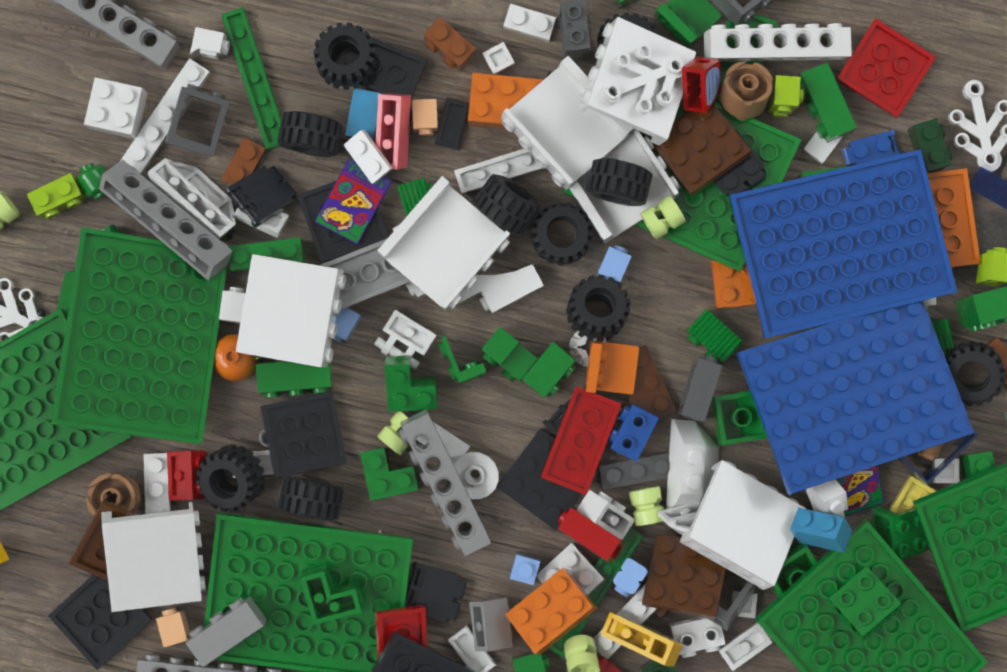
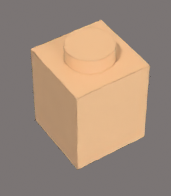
M412 100L414 133H419V136H432L433 132H438L437 100Z
M176 607L162 611L163 616L156 618L163 647L189 639L190 630L184 610L177 611Z

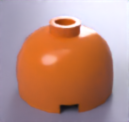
M237 333L228 334L217 341L213 368L219 376L233 382L245 381L253 376L256 372V364H259L260 356L236 352L239 335Z

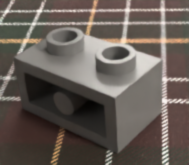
M507 598L469 602L475 651H494L513 647V633L510 621L505 615L510 611Z

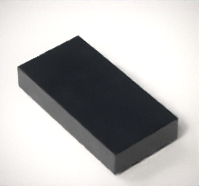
M451 98L446 99L435 145L459 150L470 103Z

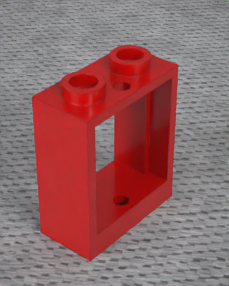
M570 508L569 511L565 510L558 520V523H560L559 530L607 562L613 563L626 544L573 508Z

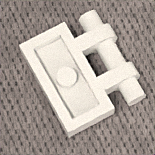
M395 310L383 328V331L390 335L389 339L385 341L378 337L374 345L380 348L381 353L386 356L388 354L391 356L410 355L411 368L416 370L420 362L412 358L414 353L418 352L424 356L437 335ZM397 340L409 347L406 353L394 346Z

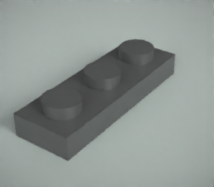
M669 453L638 458L637 462L627 460L599 466L603 490L668 478Z

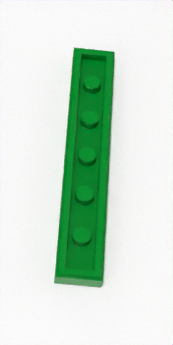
M242 7L221 14L265 148L269 151L280 147L281 145L277 143L282 118L246 11Z
M630 527L622 541L626 544L615 561L610 563L600 557L594 565V568L605 579L588 595L596 607H598L613 584V579L618 571L622 570L621 567L625 560L630 558L644 536L632 527ZM592 614L549 647V649L564 658L563 646L565 641L579 635Z

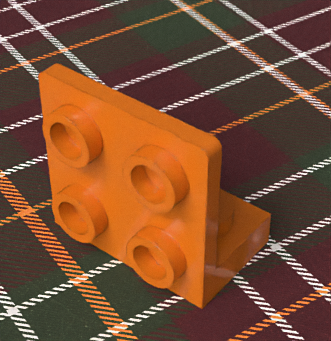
M591 340L585 382L586 392L596 393V390L633 394L639 347Z

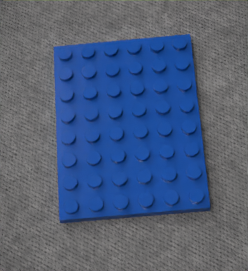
M921 149L729 195L764 339L957 292Z
M923 301L835 321L741 351L737 354L788 495L974 433Z

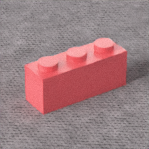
M378 94L376 146L393 169L407 168L411 95Z

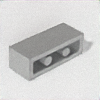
M251 596L244 600L241 597L229 605L230 610L224 614L222 611H219L209 619L211 623L205 627L199 625L189 632L190 637L186 645L202 667L264 626L267 619Z

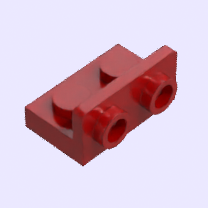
M205 450L167 452L169 501L206 498L204 494H200L199 489L201 486L197 485L196 481L200 478L197 476V471L201 468L200 464L206 460Z

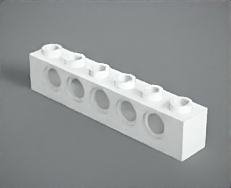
M841 23L828 24L826 28H819V24H806L804 28H796V24L781 25V28H773L772 24L758 25V28H749V25L742 24L735 25V29H726V25H713L711 29L704 32V57L718 59L720 62L844 60L852 56L851 27H842ZM798 36L803 38L805 43L804 47H800L798 45ZM821 36L826 38L827 47L821 44ZM727 37L734 40V49L727 45ZM751 37L757 39L758 48H754L751 45ZM774 37H778L781 40L780 48L774 44Z

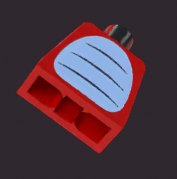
M696 57L682 67L684 110L707 113L721 90V65L718 59Z

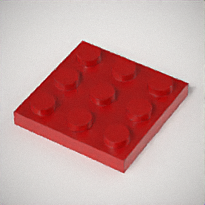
M875 18L855 48L852 56L837 76L836 81L894 118H897L934 62L936 56Z

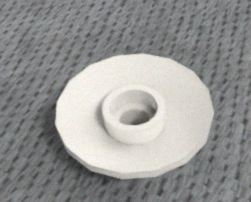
M469 452L461 455L454 462V466L470 499H482L489 496L495 490L499 481V471L495 462L489 456L480 452ZM478 470L480 476H472L471 471Z

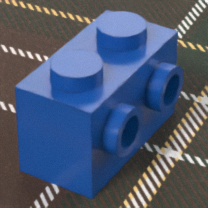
M631 403L629 407L625 406L619 416V419L622 421L618 429L613 428L608 441L611 442L609 445L610 449L637 462L659 417Z

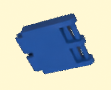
M891 130L849 142V147L842 150L846 166L902 154L901 150H898L894 137L896 131Z

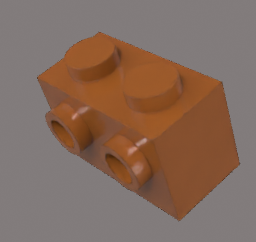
M441 17L424 33L425 46L434 54L438 52L443 57V62L451 69L456 68L461 72L476 56V48Z

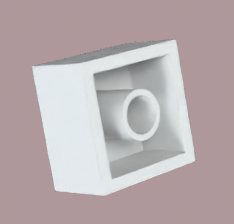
M95 78L84 125L91 130L135 139L139 134L148 93L141 87Z

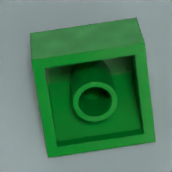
M750 391L712 397L711 409L717 445H728L767 438Z

